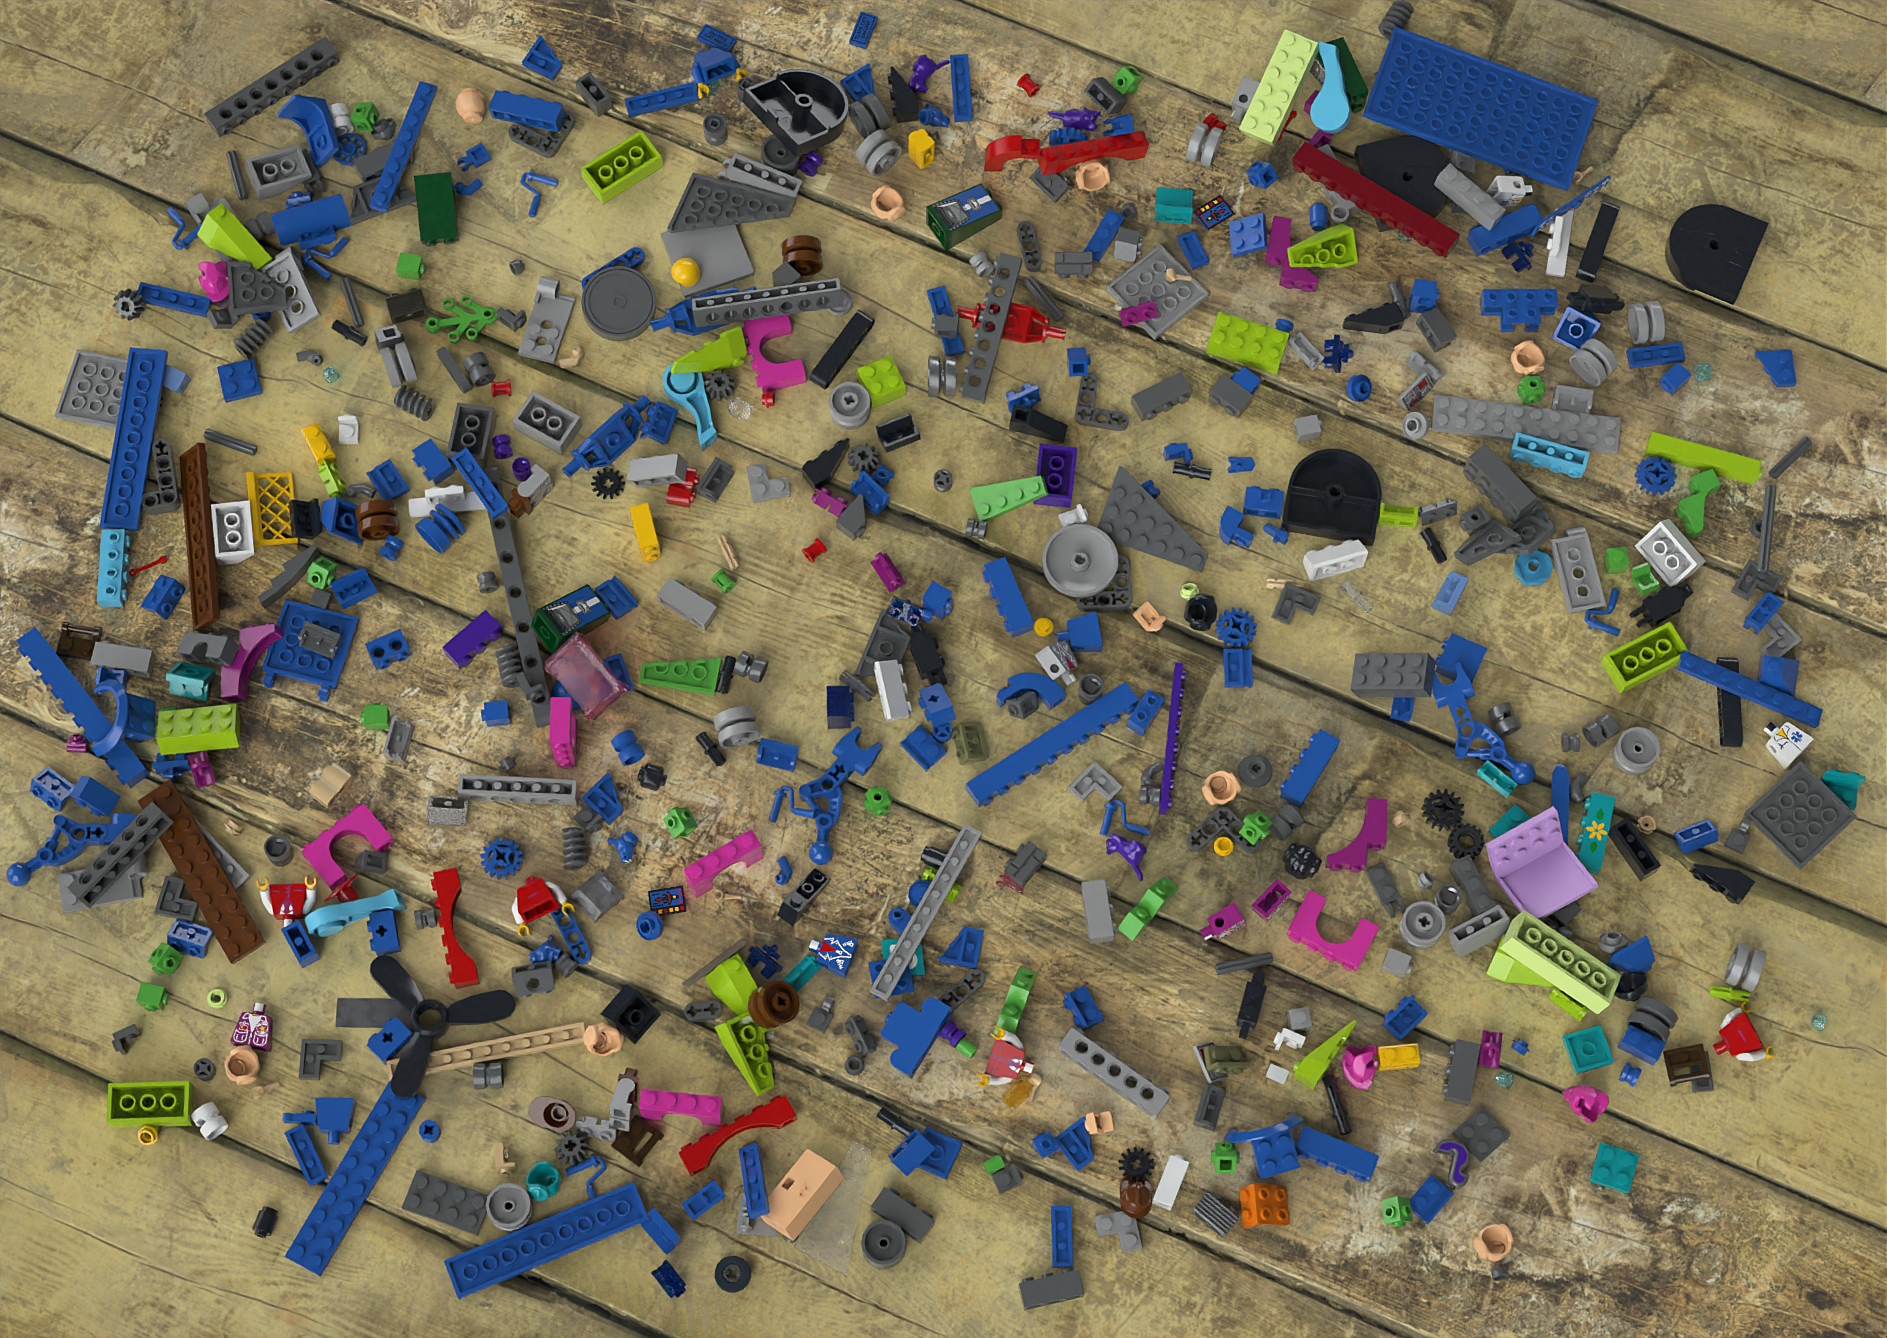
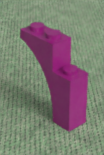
M1274 216L1265 263H1269L1272 266H1283L1280 286L1287 289H1301L1304 292H1315L1318 277L1307 271L1304 267H1291L1289 264L1287 248L1292 246L1290 240L1292 219Z
M266 623L264 626L251 625L245 629H240V646L232 665L221 666V698L229 703L247 701L248 684L252 670L263 652L274 642L283 638V629L275 623Z
M1367 799L1364 824L1360 833L1347 847L1327 855L1325 868H1330L1331 871L1347 869L1350 872L1358 873L1361 870L1364 871L1366 867L1367 848H1370V851H1381V849L1385 848L1387 843V799Z

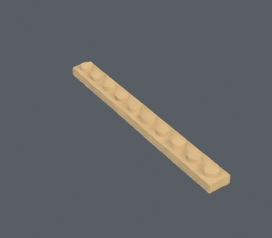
M584 1022L434 1051L430 1054L425 1075L473 1066V1064L488 1063L584 1044L585 1025ZM400 1058L386 1061L389 1081L393 1077Z

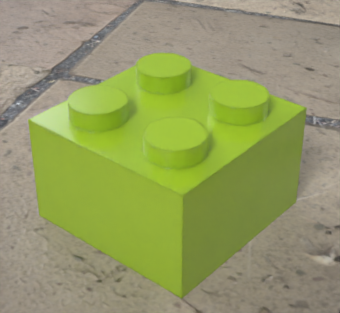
M891 355L857 368V379L859 384L869 393L871 409L906 396L905 383Z

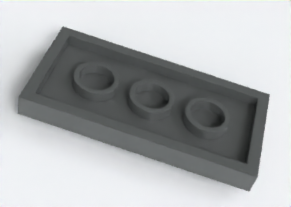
M416 1170L402 1205V1210L478 1236L487 1214L486 1202L489 1195Z

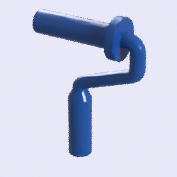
M531 169L530 173L526 172L522 175L520 183L536 195L533 198L528 213L530 217H535L541 201L540 193L525 183L526 177H528V182L534 180L557 187L558 180L534 173V170Z
M170 207L167 212L181 225L172 239V245L177 250L182 248L188 250L187 246L198 237L197 233L202 223L185 239L178 240L185 228V222L173 207Z
M343 237L330 251V254L308 249L302 257L304 260L303 265L311 267L326 280H329L332 274L313 260L314 257L309 254L313 253L330 259L335 257L348 244V240Z
M1612 589L1607 606L1608 610H1588L1586 612L1584 620L1589 624L1588 629L1596 628L1615 636L1619 635L1620 629L1596 621L1594 616L1591 620L1589 619L1590 614L1608 615L1612 613L1620 592L1618 589Z
M782 786L779 791L774 790L776 797L768 821L776 823L783 797H787L784 791H789L790 811L792 813L807 818H816V811L794 808V790L792 787Z
M1114 799L1110 804L1104 805L1107 809L1099 834L1107 836L1113 813L1118 809L1114 805L1116 804L1121 806L1124 828L1128 831L1149 836V828L1131 823L1127 824L1124 802Z
M594 1154L590 1155L591 1158L565 1169L567 1176H571L593 1165L596 1168L598 1167L597 1162H600L602 1168L586 1183V1191L590 1200L597 1197L591 1183L607 1168L602 1157H595Z

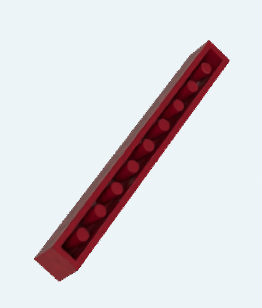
M1304 142L1293 157L1292 166L1297 172L1308 175L1312 181L1323 184L1329 191L1338 193L1344 200L1353 202L1359 209L1368 211L1374 218L1383 220L1389 227L1396 228L1404 236L1416 240L1419 245L1430 248L1436 255L1447 258L1459 242L1460 234L1309 143Z

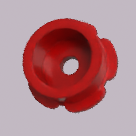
M766 390V393L762 394V405H766L769 408V406H774L775 396L774 391L768 392Z

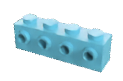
M1517 432L1512 443L1509 458L1516 462L1530 463L1534 467H1544L1555 473H1565L1572 478H1582L1590 453Z
M125 529L102 530L97 590V602L101 608L124 607V601H127L128 595L125 583L129 581L126 567L130 564V556L127 552L128 547H131V537L127 535Z

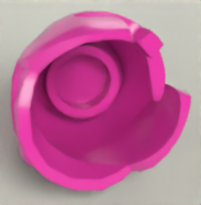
M206 261L199 263V270H201L202 276H199L198 279L202 288L207 292V297L212 302L225 299L229 295L227 262L219 261L214 264Z
M1355 1046L1345 1048V1055L1342 1060L1343 1072L1347 1081L1353 1087L1368 1090V1087L1372 1084V1078L1377 1071L1379 1060L1372 1061L1373 1056L1377 1054L1376 1046H1366L1362 1049Z
M1572 1086L1562 1092L1565 1100L1569 1101L1572 1110L1577 1115L1583 1116L1585 1121L1594 1123L1598 1115L1605 1112L1609 1104L1608 1095L1591 1086Z

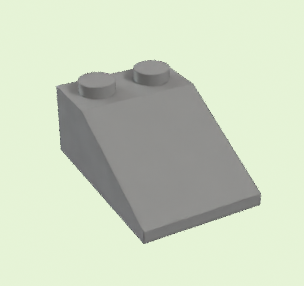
M299 145L246 159V171L259 201L277 196L312 177Z

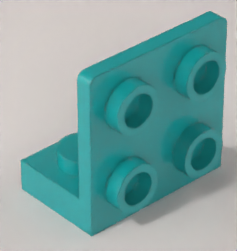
M1158 187L1156 190L1154 222L1191 224L1193 191Z
M1837 769L1826 771L1820 780L1849 809L1854 810L1857 803V789L1865 781V776L1857 772L1842 773Z

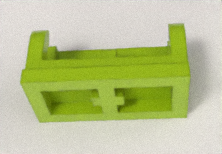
M1380 502L1377 524L1409 528L1416 527L1418 505H1414L1412 508L1384 505V502Z

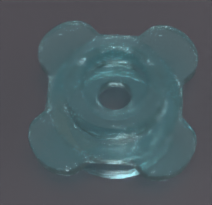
M719 80L708 84L703 83L706 86L711 85V87H708L711 96L716 95V89L720 86Z
M1708 363L1693 366L1692 370L1695 372V380L1697 382L1712 380V369Z

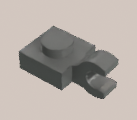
M1744 817L1738 829L1732 828L1724 846L1743 854L1751 837L1746 832L1752 820Z
M827 996L821 1009L815 1006L806 1025L824 1034L833 1018V1015L829 1012L835 1003L834 999Z

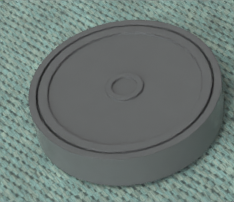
M614 266L597 272L587 282L582 293V311L586 323L593 332L607 340L627 341L636 338L651 325L650 320H653L655 317L656 297L651 283L643 274L629 267Z

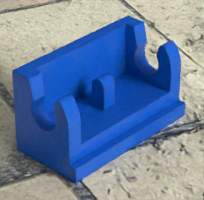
M1132 114L1119 115L1116 118L1107 119L1103 122L1104 124H1112L1111 130L1103 132L1104 137L1134 132Z
M865 471L860 473L857 481H852L850 491L856 497L861 494L864 505L875 515L890 504V496Z
M1768 591L1745 618L1743 627L1745 629L1752 627L1755 630L1754 634H1758L1784 602Z
M1393 698L1390 718L1409 722L1415 698Z
M761 738L756 763L794 772L799 755V747Z
M916 1128L888 1157L901 1172L908 1176L935 1149V1146Z
M712 1180L680 1205L687 1212L690 1219L694 1221L725 1198L726 1195L716 1181Z

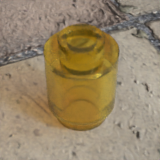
M1020 1080L1002 1094L1004 1098L1002 1102L1009 1109L1012 1107L1017 1109L1030 1096L1029 1093L1032 1090L1023 1080Z

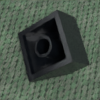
M627 984L600 1013L609 1024L615 1025L616 1029L621 1031L623 1036L633 1044L638 1042L661 1015L637 989Z

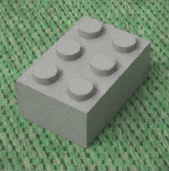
M535 391L531 392L513 419L515 430L560 455L564 454L582 427L580 416Z

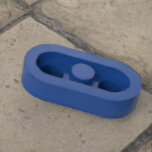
M894 908L889 912L888 920L889 924L901 936L911 916L902 908Z

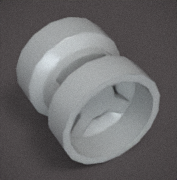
M985 252L975 254L969 261L972 267L976 268V273L979 277H985L994 270L993 264L987 260L988 256Z

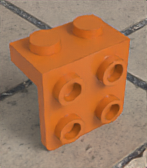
M1253 1183L1239 1188L1243 1228L1250 1229L1259 1225L1286 1226L1289 1224L1287 1192L1284 1185Z

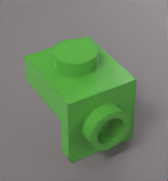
M1648 562L1631 569L1632 583L1642 596L1660 589V584L1652 575Z

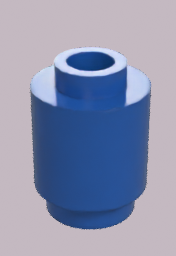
M1314 203L1309 208L1310 226L1314 231H1323L1328 225V207L1323 203Z

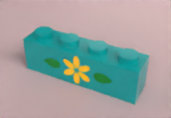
M1592 792L1589 798L1586 797L1584 809H1587L1586 815L1582 816L1580 822L1583 830L1582 834H1578L1576 842L1579 845L1578 852L1575 851L1574 853L1586 870L1594 875H1598L1602 867L1616 797Z

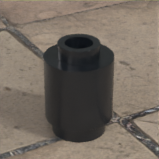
M925 846L920 860L925 865L939 870L948 852L933 846Z
M266 1206L259 1210L252 1227L256 1236L266 1238L272 1235L278 1220V1211Z

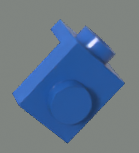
M1171 443L1164 447L1163 455L1165 461L1183 457L1184 463L1190 465L1193 454L1191 448L1188 449L1187 443Z
M98 667L96 686L103 681L114 679L122 683L126 690L129 672Z
M1051 1131L1046 1134L1043 1132L1034 1137L1032 1147L1035 1152H1039L1041 1158H1045L1059 1150V1146Z

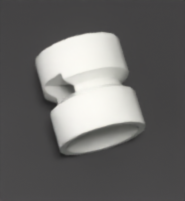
M336 103L328 106L336 137L352 133L354 128L349 118L347 105Z
M214 1102L202 1105L191 1115L196 1126L201 1127L200 1132L206 1140L216 1138L228 1128V1124L223 1116H218L219 1110Z

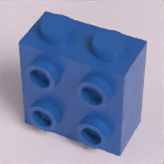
M1452 633L1450 639L1445 638L1441 647L1444 649L1443 654H1438L1435 660V665H1437L1435 672L1455 681L1457 678L1455 663L1460 662L1472 684L1487 648Z

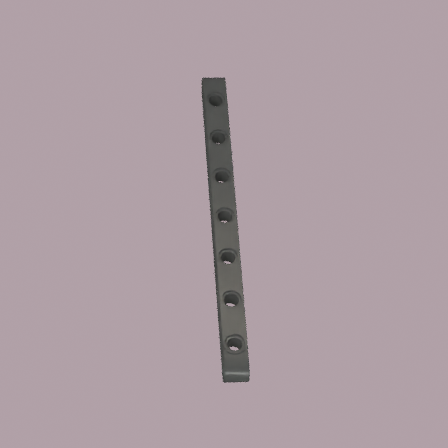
M497 466L482 468L504 499ZM506 510L494 519L488 512L525 677H530L533 686L542 683L544 693L541 696L545 698L543 702L538 703L536 700L530 699L537 728L549 726L551 699L536 634L531 628L532 616L508 513ZM500 524H504V525H505V526H504L503 528H501V529L496 528V527H497L498 525H500ZM508 558L513 559V561L510 563L504 562ZM514 593H521L517 598L512 597ZM523 627L529 628L527 632H520ZM531 662L537 663L535 667H528V664Z

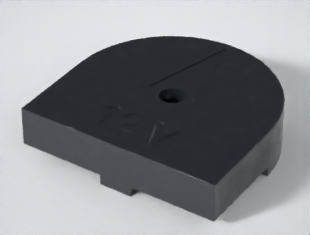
M790 69L778 72L777 76L744 89L742 100L750 111L795 157H799L836 140L844 130L849 107L845 92L835 81L823 74L804 69Z
M1400 136L1356 146L1354 156L1362 176L1433 218L1441 213L1449 197L1439 190L1434 183L1438 175L1448 166L1449 161L1435 145L1420 138ZM1375 218L1379 232L1396 229L1389 227L1383 220Z
M1704 204L1693 207L1676 220L1669 233L1665 245L1667 266L1675 279L1689 290H1697L1734 305L1769 223L1723 205Z
M1323 449L1306 456L1298 463L1290 477L1281 527L1287 532L1339 541L1359 540L1363 545L1373 546L1382 497L1381 484L1375 470L1359 455L1343 449Z

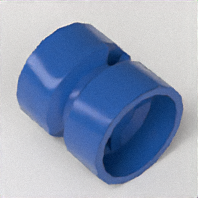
M633 730L623 731L611 740L615 751L620 752L618 757L623 766L632 765L645 756L643 748L636 742L637 737Z

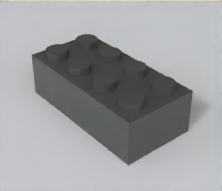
M1486 444L1469 456L1463 470L1466 479L1470 482L1472 481L1477 486L1478 491L1490 499L1492 506L1498 508L1507 521H1511L1515 525L1532 510L1537 497Z
M1429 653L1355 654L1351 690L1358 698L1431 697L1436 661Z

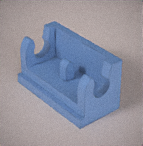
M166 364L163 386L182 394L192 379L187 374Z
M1451 572L1450 575L1448 574L1431 607L1450 616L1469 578L1455 572Z

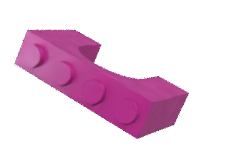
M788 314L743 321L744 339L747 338L749 343L746 344L748 355L752 354V370L757 371L758 376L755 377L757 387H761L763 393H766V390L770 392L806 383V375L801 359L775 364L767 361L760 353L762 346L767 341L792 334Z
M551 697L550 746L557 767L570 769L571 767H576L578 722L576 716H572L571 697Z
M364 803L361 806L354 807L348 816L337 820L334 824L335 826L330 830L323 831L317 840L306 844L303 851H301L307 862L332 892L348 880L345 873L332 857L334 845L339 839L351 834L362 836L376 852L383 853L395 843L391 835Z
M752 829L748 830L683 869L687 885L696 898L713 889V879L729 866L743 862L745 867L748 868L763 859L762 845Z
M1309 890L1286 935L1289 936L1291 941L1295 943L1301 942L1306 945L1308 950L1315 953L1318 951L1331 962L1336 961L1342 964L1341 966L1344 969L1356 972L1379 926L1362 918L1354 934L1346 942L1333 944L1325 941L1317 931L1316 920L1327 899Z
M641 1089L639 1111L642 1119L662 1121L665 1114H680L698 1118L701 1120L702 1125L720 1127L723 1122L724 1104L722 1097Z

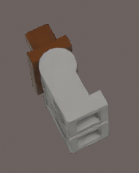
M537 464L531 468L532 475L526 481L521 482L517 489L514 488L511 491L513 497L507 502L510 512L518 519L524 512L530 515L533 511L532 509L554 489L550 475Z
M626 1068L624 1074L619 1073L618 1084L610 1105L609 1127L624 1131L630 1130L631 1112L634 1108V1102L638 1100L639 1092L638 1070Z

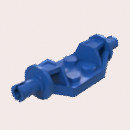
M736 285L729 289L714 290L681 301L670 309L667 307L665 308L666 314L664 317L650 320L652 330L655 332L669 327L673 333L679 332L696 336L729 325V323L696 328L692 299L742 291H739ZM753 286L742 291L756 290V287ZM685 320L687 325H677L674 322Z
M642 395L633 405L624 402L623 408L614 413L576 450L573 449L571 451L574 459L562 468L565 475L571 478L581 467L589 471L591 468L609 466L636 441L639 424L643 421L640 413L651 405L650 400L645 395ZM629 417L633 418L630 427L625 423ZM590 454H592L595 457V459H592L590 461H587L585 459Z

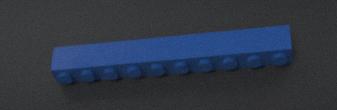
M34 627L16 641L20 645L17 648L23 657L28 656L31 661L28 663L34 671L39 670L41 672L40 679L45 685H51L53 689L50 692L56 699L61 698L64 702L61 706L67 714L72 712L75 716L72 720L78 728L82 726L85 729L83 734L88 741L97 743L103 740L113 726L37 628ZM122 737L115 748L105 754L108 759L105 763L112 771L116 769L119 773L116 777L122 785L127 783L130 789L150 775Z
M1124 682L967 782L966 791L978 808L982 805H989L993 802V798L998 795L1003 796L1013 785L1016 784L1018 786L1022 784L1027 776L1039 773L1042 770L1041 767L1046 764H1053L1058 760L1057 757L1062 754H1069L1074 749V746L1086 743L1090 736L1100 734L1110 723L1113 725L1120 721L1121 716L1127 713L1129 715L1133 713L1139 699L1128 684Z

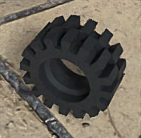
M1462 823L1459 827L1456 826L1448 838L1449 842L1447 845L1450 847V853L1453 852V856L1455 858L1458 856L1459 859L1470 855L1472 860L1481 853L1485 844V840H1483L1484 834L1481 835L1480 828L1477 830L1476 826L1473 825L1471 827L1470 823L1466 825ZM1461 836L1471 837L1473 846L1469 849L1461 847L1459 844Z

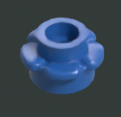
M1520 1038L1517 1041L1513 1040L1514 1043L1511 1048L1523 1056L1527 1051H1530L1527 1049L1529 1045Z

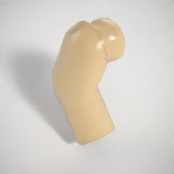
M575 346L572 348V354L569 358L559 359L560 367L577 366L583 358L582 348Z

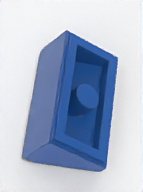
M1707 819L1674 832V836L1681 851L1686 854L1717 842L1718 830Z

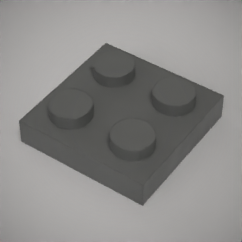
M1483 1107L1479 1108L1452 1133L1459 1142L1465 1144L1470 1154L1479 1163L1510 1137Z

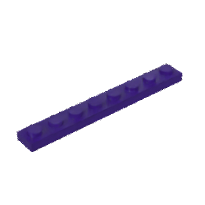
M1176 662L1173 674L1158 813L1166 815L1167 809H1171L1172 797H1169V790L1174 788V779H1171V772H1175L1176 761L1173 760V754H1177L1178 742H1175V735L1179 736L1180 724H1177V717L1181 718L1182 713L1179 699L1183 700L1184 688L1180 687L1181 681L1185 682L1186 670H1182L1183 663Z

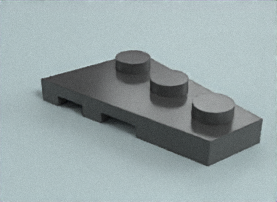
M1493 519L1456 550L1454 556L1469 566L1522 539L1518 533Z

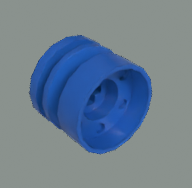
M439 503L435 506V510L429 512L433 521L423 517L415 525V528L434 550L443 554L452 546L448 537L457 541L459 535L462 536L466 533V529L451 510Z

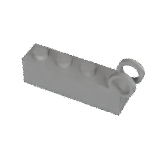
M1328 144L1317 148L1337 160ZM1317 182L1323 187L1326 198L1330 199L1333 204L1329 217L1331 227L1336 226L1332 219L1335 222H1344L1343 224L1346 225L1350 215L1361 211L1353 202L1344 200L1338 193L1329 191L1323 184Z
M734 153L732 159H724L722 165L727 169V172L719 171L717 174V178L732 183L736 181L752 188L792 197L795 200L802 184V180L737 153Z

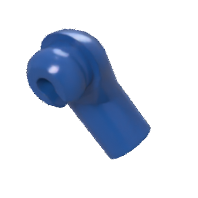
M476 179L470 185L457 182L454 187L459 195L470 196L482 187L483 184L479 179Z
M786 856L777 860L781 871L778 876H775V881L779 885L787 884L793 873Z

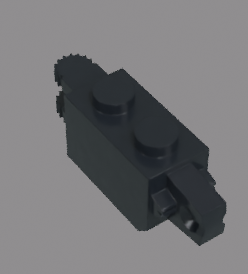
M1581 284L1578 292H1569L1566 297L1569 303L1578 307L1581 312L1610 314L1612 311H1620L1625 307L1623 300H1619L1617 293H1612L1607 286Z
M1688 584L1679 587L1673 585L1670 588L1666 586L1659 590L1656 596L1652 597L1650 595L1642 601L1641 607L1631 612L1629 616L1635 618L1643 614L1645 618L1639 620L1636 626L1640 628L1649 623L1653 628L1679 613L1684 606L1685 600L1693 594V591Z
M921 623L911 626L910 652L921 680L928 679L931 686L936 684L933 676L939 675L941 683L943 685L947 684L943 672L945 660L943 655H939L937 652L939 646L936 638H932L930 632L927 633Z
M1259 969L1254 972L1251 982L1247 981L1236 1020V1026L1241 1027L1238 1038L1244 1040L1247 1038L1248 1031H1254L1257 1025L1267 986H1263L1265 972Z

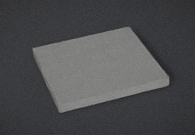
M736 225L669 233L668 231L660 233L672 266L680 258H691L700 268L701 277L695 285L683 287L680 284L685 298L754 276L753 268Z
M1161 244L1107 285L1105 289L1123 308L1137 307V304L1147 302V300L1156 302L1158 317L1138 322L1154 340L1210 295ZM1173 268L1176 274L1191 276L1192 279L1191 281L1176 280L1168 282L1165 277L1166 270Z
M77 349L54 416L57 419L116 430L128 359Z

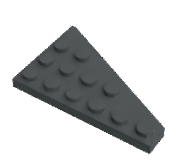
M692 173L667 229L669 233L786 218L790 217L796 200L792 197Z
M1119 466L1097 528L1106 533L1117 544L1202 573L1208 554L1122 466Z

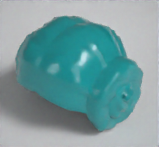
M548 1161L537 1162L528 1173L526 1179L527 1194L533 1200L544 1201L559 1192L562 1178L552 1163Z

